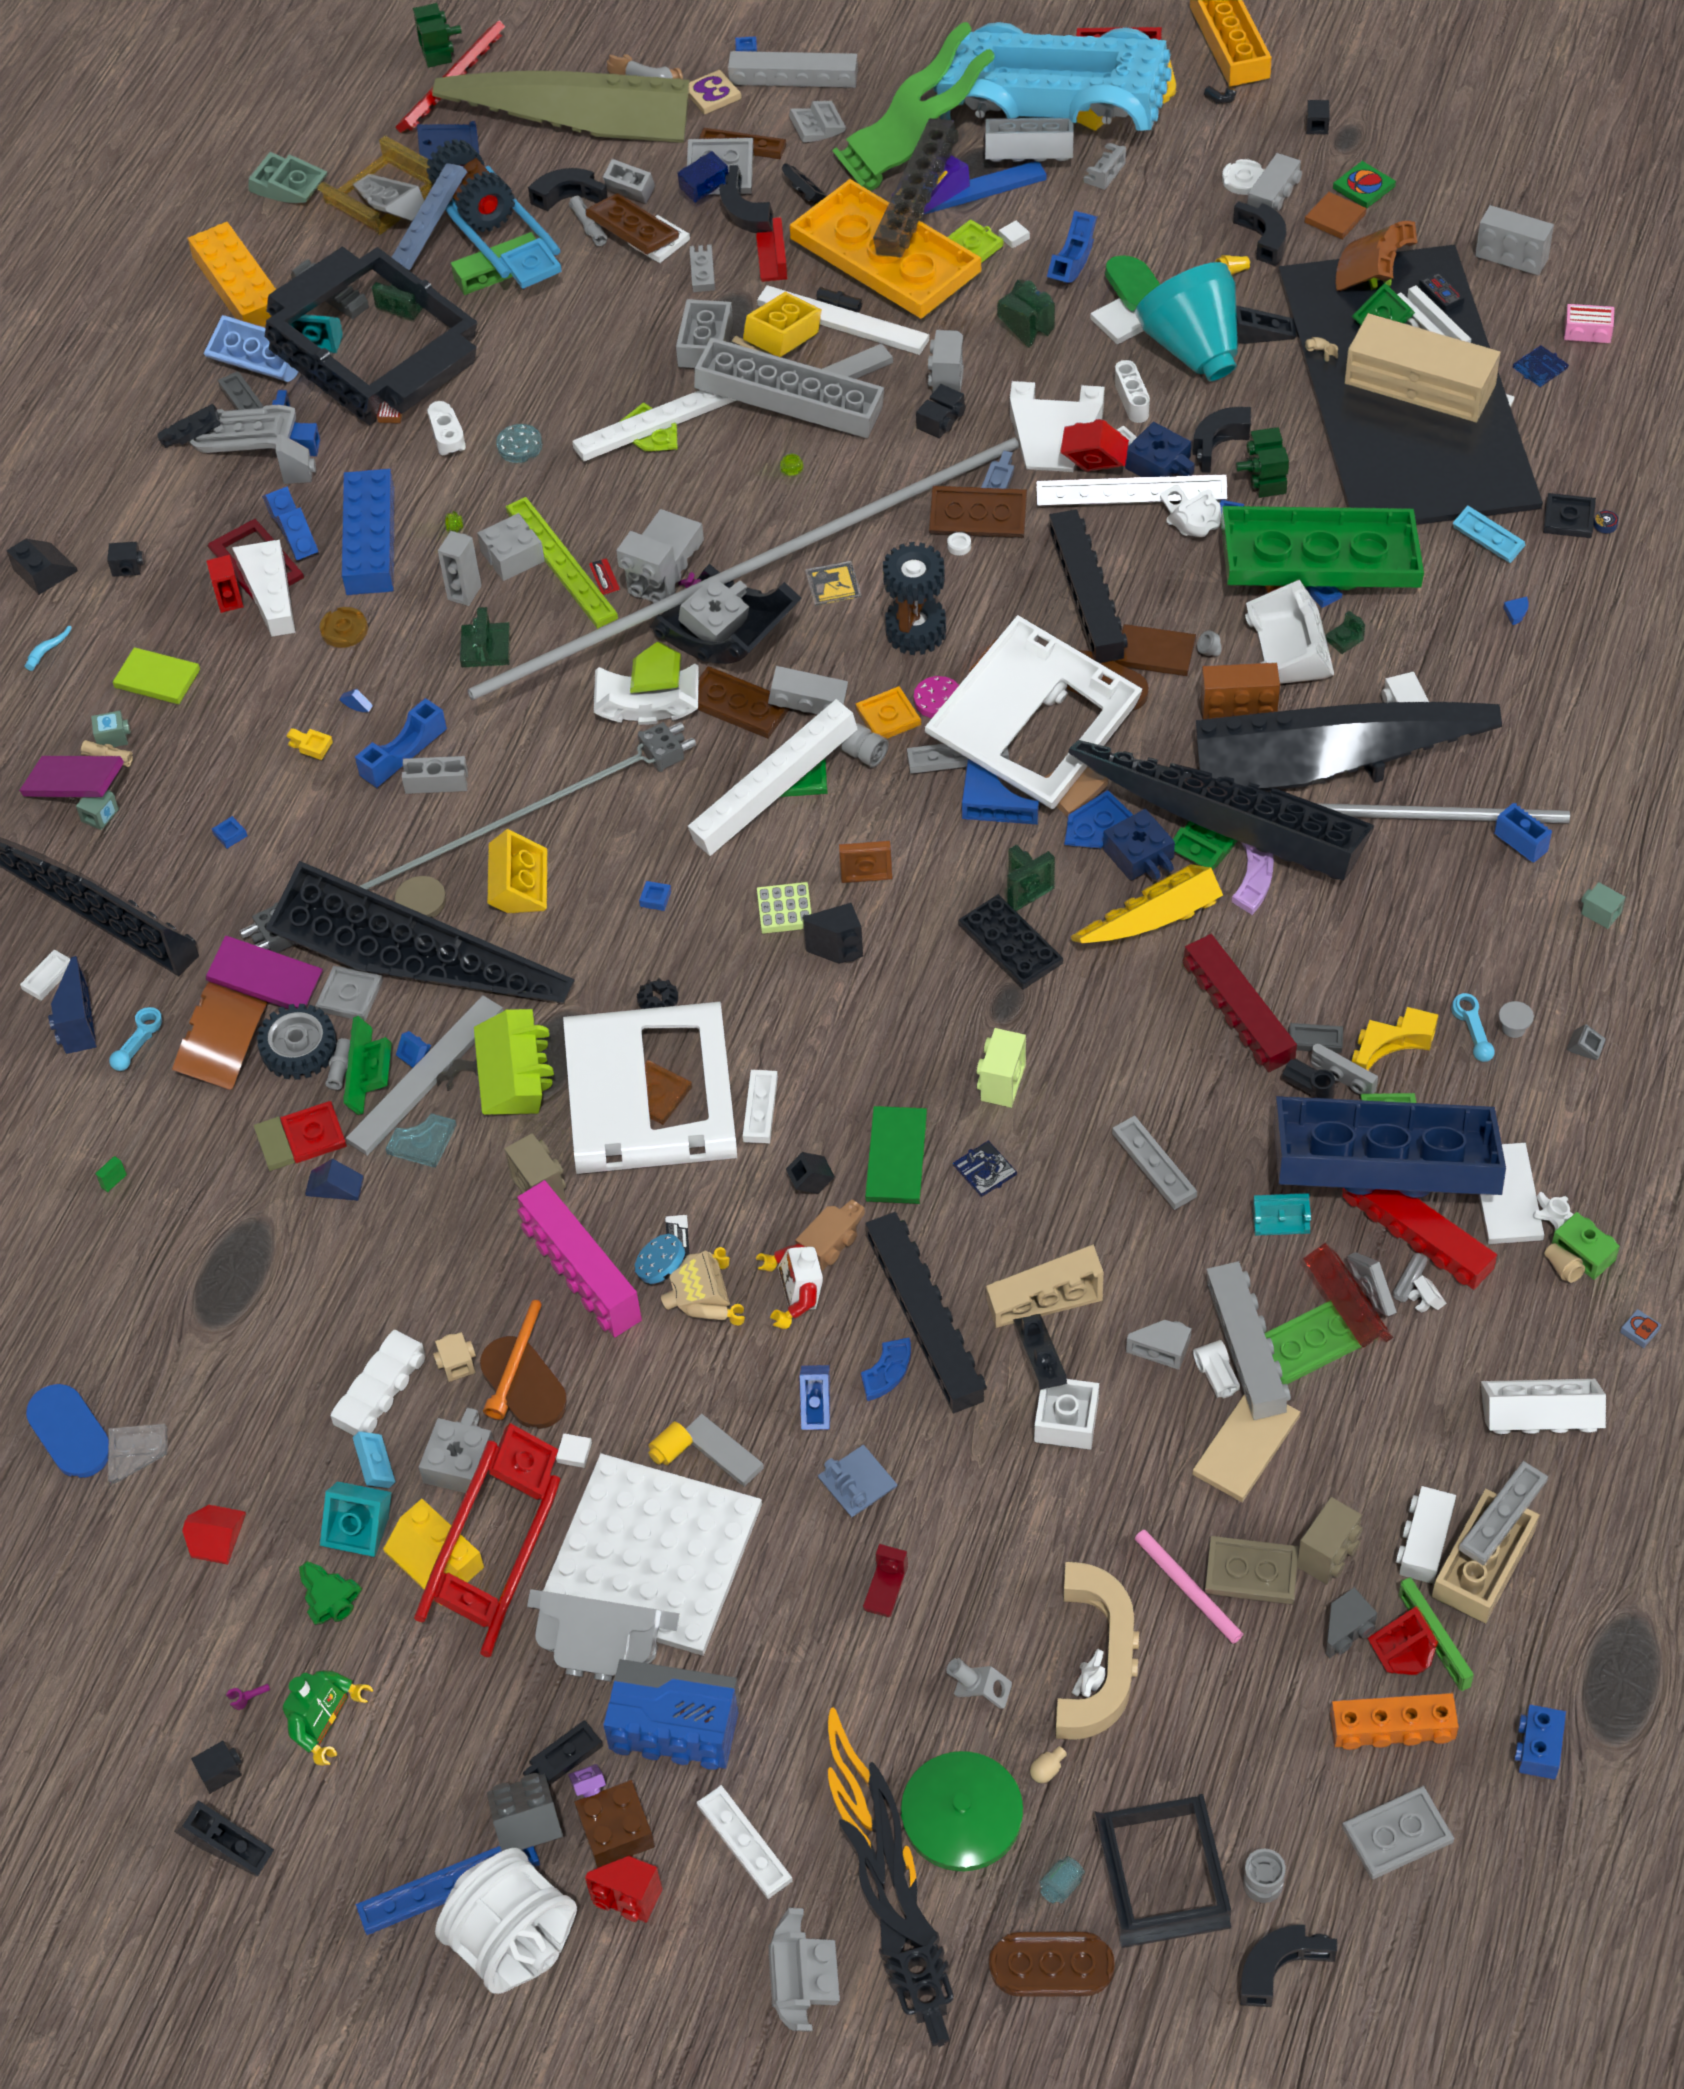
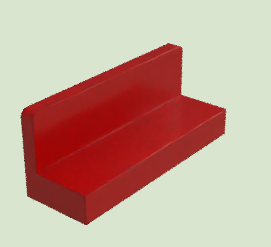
M778 217L773 218V232L756 234L762 282L787 280L782 219Z

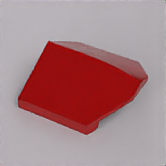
M207 1505L188 1515L182 1532L191 1558L228 1565L246 1512Z
M1417 1606L1368 1637L1387 1673L1418 1675L1431 1666L1438 1644L1437 1638Z

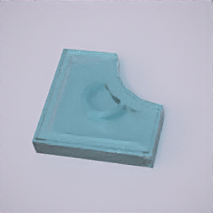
M431 1113L418 1126L407 1129L396 1128L386 1147V1153L436 1168L457 1126L456 1120Z

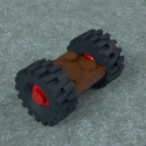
M452 139V143L445 141L444 147L437 146L438 151L436 153L432 152L430 156L433 159H428L427 162L430 168H426V172L429 174L428 179L433 185L446 163L463 166L467 171L451 198L455 200L458 213L473 229H479L480 232H485V228L488 231H493V226L498 229L501 227L500 222L504 221L506 223L508 220L506 216L513 213L510 207L515 206V202L512 200L515 197L511 188L500 176L489 172L484 167L485 164L482 157L464 140L459 142L457 139Z

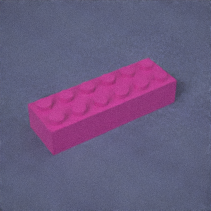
M544 1180L519 1195L517 1198L520 1208L517 1209V1212L523 1220V1223L520 1224L522 1230L527 1237L530 1238L532 1236L536 1240L535 1244L543 1256H549L551 1265L558 1275L562 1273L566 1277L569 1289L574 1294L576 1292L579 1293L585 1309L596 1314V1320L602 1330H608L615 1338L642 1321L636 1290L548 1183Z

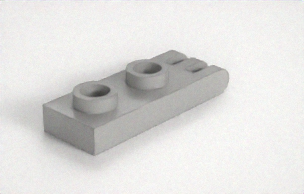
M712 244L707 245V251H703V245H699V252H695L694 246H690L693 292L714 291Z
M1321 1044L1313 1046L1311 1065L1314 1068L1330 1071L1333 1073L1335 1081L1347 1085L1358 1094H1374L1376 1092L1377 1075Z

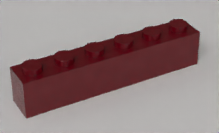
M1212 933L1186 945L1183 958L1184 967L1188 972L1194 974L1199 987L1203 991H1207L1216 1009L1220 1008L1225 1015L1227 1024L1231 1028L1234 1027L1243 1045L1248 1046L1253 1052L1256 1062L1259 1065H1263L1269 1073L1287 1064L1291 1059H1296L1297 1043Z

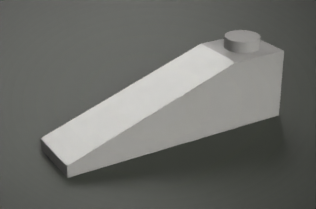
M368 174L353 184L358 193L374 209L411 221L414 220L424 203L420 189L416 185Z

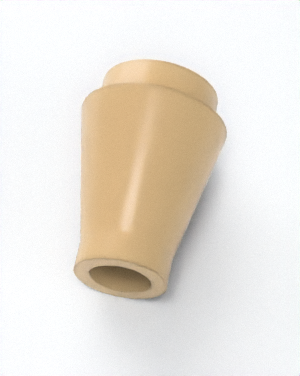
M1556 1243L1551 1244L1545 1250L1544 1255L1549 1259L1562 1280L1572 1283L1583 1275L1585 1266L1582 1259L1564 1250Z

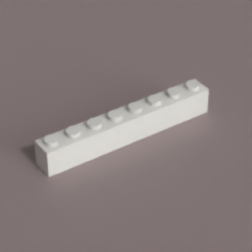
M837 699L834 700L689 824L688 828L693 841L711 856L858 730L853 713Z

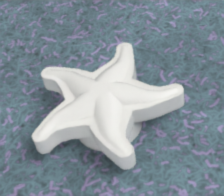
M1542 1192L1537 1195L1543 1210H1536L1533 1216L1538 1219L1549 1220L1554 1225L1555 1231L1574 1215L1570 1212L1566 1196L1561 1198L1554 1197L1550 1200Z
M1097 1649L1089 1663H1081V1675L1072 1690V1694L1078 1696L1082 1691V1695L1089 1698L1091 1690L1096 1691L1101 1686L1105 1677V1668L1100 1666L1103 1651Z

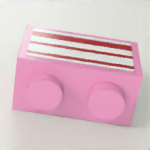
M1567 305L1564 340L1611 343L1614 327V307Z

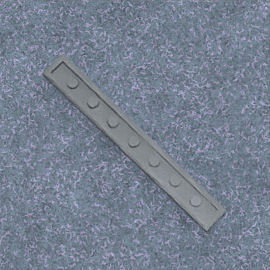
M482 996L346 1137L347 1143L368 1156L474 1045V1026L503 1012V1007Z

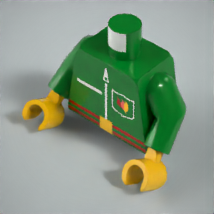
M331 1670L316 1671L313 1675L303 1673L293 1678L289 1683V1690L291 1692L282 1708L287 1718L289 1737L306 1752L313 1753L315 1764L320 1766L330 1765L325 1759L324 1753L329 1757H335L337 1755L336 1750L330 1746L321 1748L319 1745L347 1700L348 1696L346 1693L349 1692L354 1701L366 1703L368 1701L361 1698L360 1692L362 1689L373 1692L372 1687L365 1684L354 1685L351 1679Z

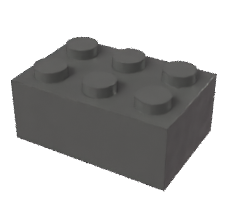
M529 1774L524 1776L520 1782L513 1784L500 1783L492 1787L491 1791L486 1792L501 1851L510 1848L522 1850L563 1837L545 1774Z

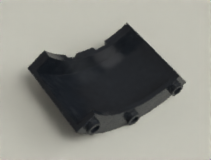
M708 564L697 580L701 579L703 581L720 572L711 564ZM732 580L724 585L731 588L734 585V581ZM785 582L779 587L769 590L767 593L747 587L746 594L741 598L749 606L746 621L730 637L718 642L701 640L678 620L680 605L663 612L661 615L659 614L652 622L650 628L658 638L665 639L673 646L703 662L731 664L745 658L802 598Z

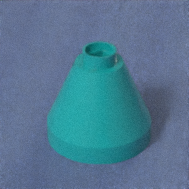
M1207 263L1186 270L1160 284L1137 305L1135 314L1143 331L1195 373L1205 374L1207 380L1212 382L1229 375L1236 369L1237 365L1233 359L1238 353L1236 283L1225 263Z

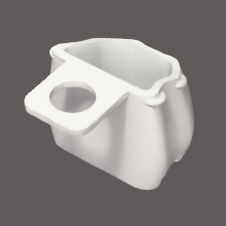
M1174 484L1160 494L1162 501L1171 513L1167 517V523L1177 527L1181 534L1204 537L1208 534L1209 530L1219 528L1221 506L1217 502L1213 490L1206 489L1188 499L1181 486ZM1177 492L1181 497V502L1177 505L1170 503L1168 499L1169 493Z

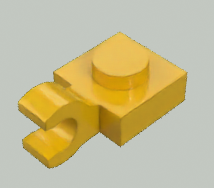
M291 728L286 735L287 738L291 739L288 743L290 747L299 748L300 753L320 760L323 759L333 743L332 736L309 729L307 734Z

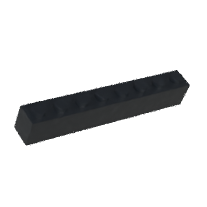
M1077 509L1049 514V532L1094 661L1102 663L1124 659V648L1128 647L1127 637L1125 633H1121L1120 617H1115V604L1113 599L1109 600V587L1107 583H1103L1104 575L1102 567L1097 566V553L1095 550H1091L1092 541L1090 534L1085 533L1086 524L1084 518H1080Z
M895 1211L866 1222V1238L952 1413H957L984 1402V1390H987L985 1380L982 1374L977 1375L974 1369L976 1366L974 1358L970 1351H965L963 1336L959 1329H954L952 1314L948 1307H943L941 1292L937 1285H932L930 1270L926 1263H921L919 1248L915 1241H910L908 1237L910 1233L905 1220L900 1221Z

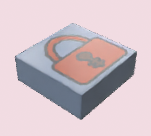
M1637 1309L1623 1325L1620 1333L1642 1348H1645L1658 1333L1661 1324Z

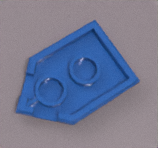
M1107 790L1068 815L1065 845L1101 848L1103 847V831L1133 814Z

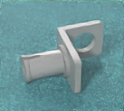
M954 1658L949 1662L946 1671L950 1676L958 1680L954 1692L955 1696L983 1695L998 1708H1005L1012 1682L992 1666L970 1668L960 1658ZM996 1680L1002 1686L1000 1697H997L993 1691V1685Z

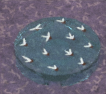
M527 424L508 426L499 433L496 440L497 451L503 459L520 463L528 461L527 458L532 456L533 458L536 457L542 450L543 444L540 432L535 427Z

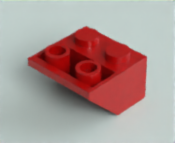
M631 1856L589 1871L585 1876L590 1898L595 1906L609 1911L610 1908L619 1911L625 1919L632 1922L641 1920L647 1923L662 1892L657 1867Z

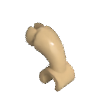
M1312 337V339L1306 340L1305 347L1307 351L1323 350L1326 362L1329 361V355L1335 356L1336 359L1338 358V347L1335 344H1330L1325 339L1319 337Z

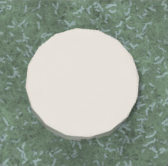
M1247 159L1236 160V163L1232 165L1229 163L1223 169L1222 183L1230 192L1248 195L1264 170L1258 162Z

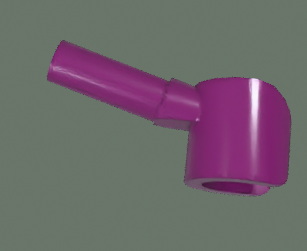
M690 572L687 579L678 581V584L680 586L685 585L688 588L702 580L694 579L695 574Z
M268 1684L245 1692L238 1688H232L226 1693V1696L229 1699L239 1697L237 1701L230 1703V1705L236 1710H241L245 1708L249 1699L270 1691Z

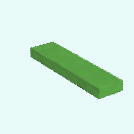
M1409 1577L1403 1580L1399 1591V1597L1408 1611L1416 1606L1420 1609L1438 1640L1435 1653L1459 1690L1464 1691L1470 1688L1474 1676L1473 1672L1412 1578Z

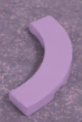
M1242 842L1247 857V872L1241 886L1232 896V903L1253 915L1269 890L1274 859L1272 853L1260 852L1256 847Z

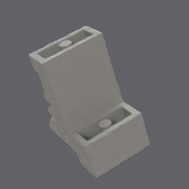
M660 509L642 535L630 531L616 550L618 566L625 570L628 593L653 603L675 593V583L681 580V571L688 566L687 558L694 551L698 550L704 541L702 523Z

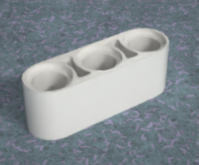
M1129 360L1119 361L1115 366V387L1129 419L1136 423L1145 422L1149 417L1150 403L1147 390L1134 362Z

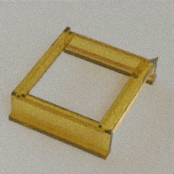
M387 136L379 140L382 156L339 189L325 182L317 186L318 190L323 192L326 204L330 203L373 227L379 235L383 234L402 218L387 213L380 219L378 212L346 195L354 189V183L368 174L373 175L387 163H390L426 183L420 188L424 201L433 187L432 182L428 179L429 174L426 172V168H430L427 164L428 159Z

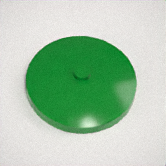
M968 1751L945 1753L924 1763L908 1781L901 1802L903 1829L912 1847L928 1862L952 1871L978 1870L1001 1859L1016 1842L1023 1822L1021 1792L1012 1775L1005 1767L992 1758Z

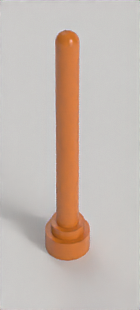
M539 1300L531 1302L497 1391L485 1403L483 1412L492 1419L502 1420L507 1412L506 1396L541 1309V1302Z

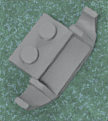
M788 1908L777 1925L771 1943L768 1946L772 2007L776 2008L780 2019L789 2029L810 2032L812 2031V2024H809L807 2020V2009L811 2006L810 2004L836 2005L840 2001L835 1940L806 1939L805 1933L801 1932L804 1910L801 1908Z

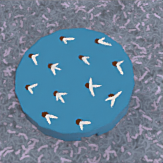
M672 1234L660 1235L651 1240L637 1256L635 1272L645 1283L654 1284L664 1281L663 1277L668 1273L671 1275L681 1265L685 1255L683 1243Z

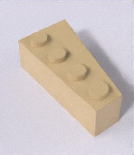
M1094 1244L987 1285L986 1300L995 1327L1013 1324V1319L1035 1314L1044 1316L1102 1301L1104 1272Z

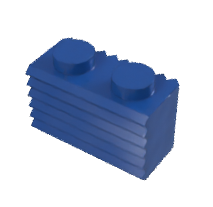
M1517 803L1511 804L1498 815L1494 834L1530 861L1536 862L1548 852L1552 829H1548V826L1540 824V821H1536V818H1532V815L1524 812V809L1517 806Z

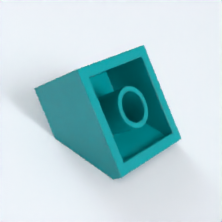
M303 315L290 324L321 349L326 348L330 353H337L343 336L340 318Z
M337 1481L325 1493L320 1546L375 1557L389 1519L392 1492Z

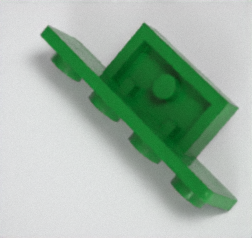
M359 1016L353 1017L345 1093L343 1096L344 1104L357 1115L364 1113L367 1092L387 1086L392 1042L386 1037L371 1042L373 1029Z

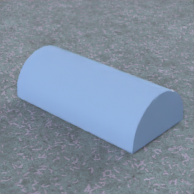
M222 315L204 352V355L208 358L286 382L293 380L298 374L296 369L269 350V341L264 337V327Z

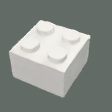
M1067 1379V1384L1040 1390L1035 1420V1442L1091 1450L1099 1401V1383Z

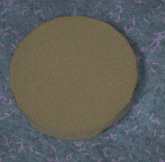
M417 876L406 880L399 886L395 894V901L429 917L432 916V918L439 915L447 901L443 885L438 880L428 876Z

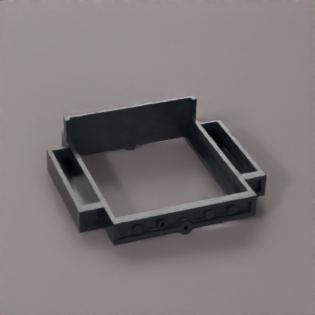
M342 246L268 295L266 312L272 317L266 320L264 337L269 341V350L369 426L376 422L378 405L384 401L390 407L403 414L471 366L475 360L477 347L470 341L475 338L478 322L433 289L429 281L421 280L378 247L363 257L358 258ZM373 270L451 329L368 385L334 359L326 348L321 349L290 324Z

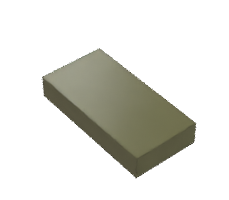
M279 1117L253 1125L269 1171L295 1163Z

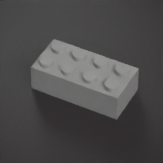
M1068 118L986 119L985 159L999 162L1003 159H1012L1013 161H1024L1025 159L1045 161L1047 158H1055L1058 161H1066L1068 158H1073V122Z

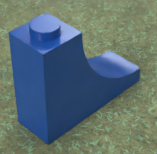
M968 759L962 800V819L1038 825L1039 801L1015 795L1001 784L995 774Z

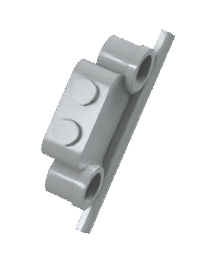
M530 1589L527 1607L540 1609L535 1634L537 1643L542 1648L554 1652V1660L557 1665L566 1668L565 1674L583 1677L584 1671L595 1673L594 1679L612 1681V1676L616 1675L619 1659L650 1664L657 1655L656 1640L658 1628L677 1631L679 1613Z

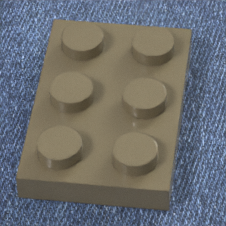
M1211 1536L1205 1594L1294 1604L1299 1546Z

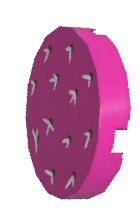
M944 676L926 678L914 690L916 709L922 715L933 718L959 687V684L953 679Z

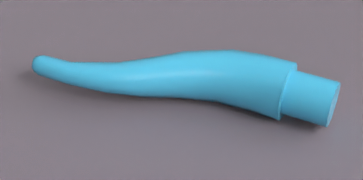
M67 626L65 631L57 637L37 645L28 656L25 668L33 671L43 655L66 638L71 630V626Z

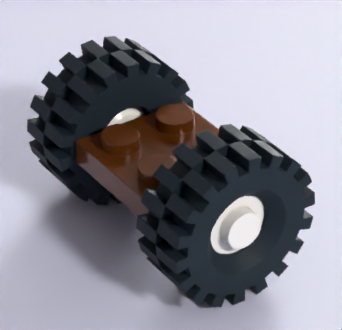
M909 542V546L905 547L903 543L899 545V550L895 547L891 549V555L887 553L885 561H883L885 590L887 593L890 592V597L893 599L896 597V600L893 601V606L889 605L887 608L888 612L885 614L886 636L889 644L892 643L894 649L900 647L901 653L905 654L906 651H910V655H915V652L920 651V655L926 654L925 650L927 649L930 652L934 651L935 645L939 647L942 644V640H945L946 612L945 609H942V604L940 602L936 603V599L933 598V594L938 596L940 589L943 590L944 559L938 550L934 552V547L931 545L925 548V543L920 542L919 546H915V542Z

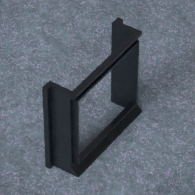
M1199 1794L1197 1797L1107 1813L1095 1811L1093 1823L1095 1831L1099 1832L1119 1923L1121 1948L1231 1929V1906L1203 1794ZM1195 1814L1216 1905L1134 1920L1114 1828Z

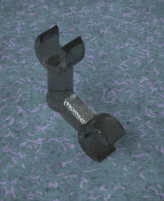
M477 1059L475 1061L454 1060L447 1072H441L437 1075V1086L442 1081L448 1080L446 1087L447 1091H450L454 1087L455 1077L461 1070L472 1071L478 1076Z

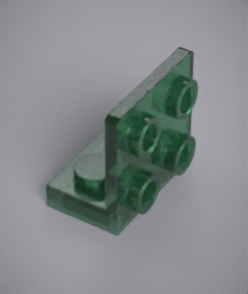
M376 282L371 287L375 307L410 320H414L423 309V307L415 302L413 294L401 291L392 284L388 286Z

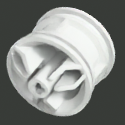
M510 1848L478 1863L458 1878L438 1918L435 1934L442 1944L449 1945L484 1980L485 1987L491 1993L499 1994L539 1976L556 1962L574 1922L577 1906L569 1896L562 1895L528 1862L527 1855L521 1849Z

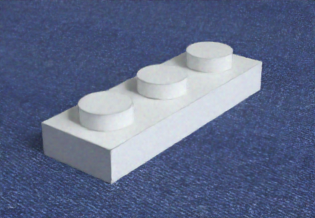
M751 1070L743 1142L770 1143L778 1081L777 1071Z

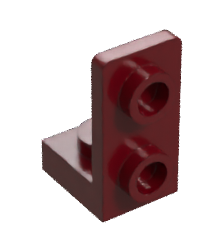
M879 1544L876 1551L877 1567L863 1604V1609L867 1612L891 1617L908 1569V1556L905 1550Z

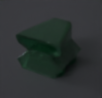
M1017 280L1011 292L998 301L997 316L1030 348L1035 341L1038 331L1049 336L1054 329L1055 303L1047 292H1039L1032 281Z

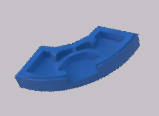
M910 1337L882 1343V1355L879 1361L871 1369L861 1372L867 1401L887 1394L903 1379L911 1360Z

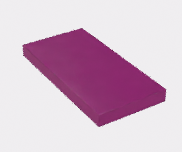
M41 756L19 791L23 797H103L124 761L121 756Z
M225 935L206 974V981L289 1009L291 1004H294L297 1009L299 1003L305 1004L307 1008L321 978L323 969Z

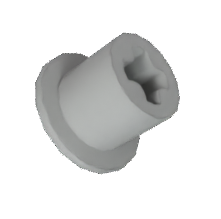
M1513 1001L1501 1007L1499 1019L1502 1023L1504 1034L1508 1037L1518 1038L1525 1033L1534 1019L1533 1011L1528 1005Z

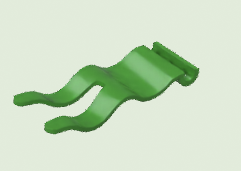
M963 22L948 35L939 54L932 63L922 71L910 76L900 86L889 109L879 121L846 139L848 147L845 150L839 151L837 147L832 150L859 185L872 191L881 184V173L909 160L921 146L931 124L940 115L953 109L964 100L974 86L980 72L994 60L995 55L991 49L985 50L969 63L964 74L950 89L926 101H921V96L936 86L949 70L958 46L971 32L969 23Z

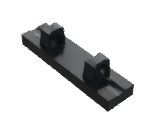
M1041 1314L1013 1319L1014 1329L1039 1390L1067 1384L1066 1373Z

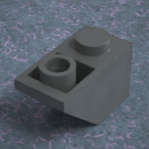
M1355 1587L1331 1603L1326 1655L1328 1658L1337 1653L1339 1655L1345 1653L1350 1649L1353 1641L1359 1637L1366 1638L1376 1628L1375 1624L1378 1613Z

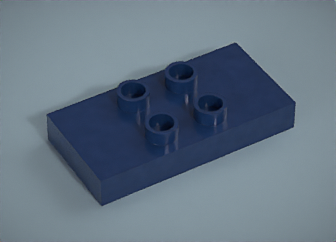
M1276 1096L1273 1124L1279 1184L1344 1187L1348 1192L1358 1195L1372 1193L1375 1189L1399 1190L1404 1195L1410 1197H1424L1430 1192L1502 1195L1506 1163L1495 1107Z

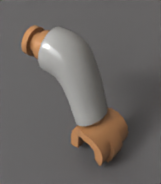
M628 54L623 55V57L609 55V60H607V71L609 74L683 79L679 68L672 70L666 66L660 68L648 67L632 61Z

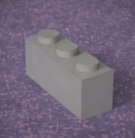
M1276 153L1249 191L1248 205L1259 208L1264 203L1279 211L1283 200L1290 196L1295 183L1298 184L1301 180V161Z
M450 531L438 550L447 599L469 606L482 586L473 538L466 534Z
M776 666L768 704L819 714L836 699L844 704L848 681Z

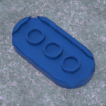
M63 1384L49 1385L36 1392L27 1405V1419L59 1470L65 1475L78 1476L79 1478L92 1476L102 1470L108 1462L111 1444L106 1433L79 1393L72 1387Z

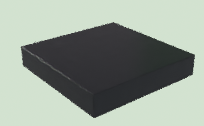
M1548 493L1543 533L1592 538L1596 498Z

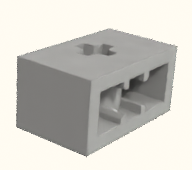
M614 159L611 160L603 175L607 190L644 204L647 203L655 188L650 172Z

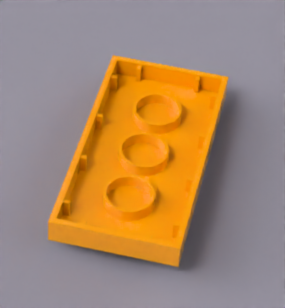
M851 179L789 225L790 239L920 319L981 272V257Z

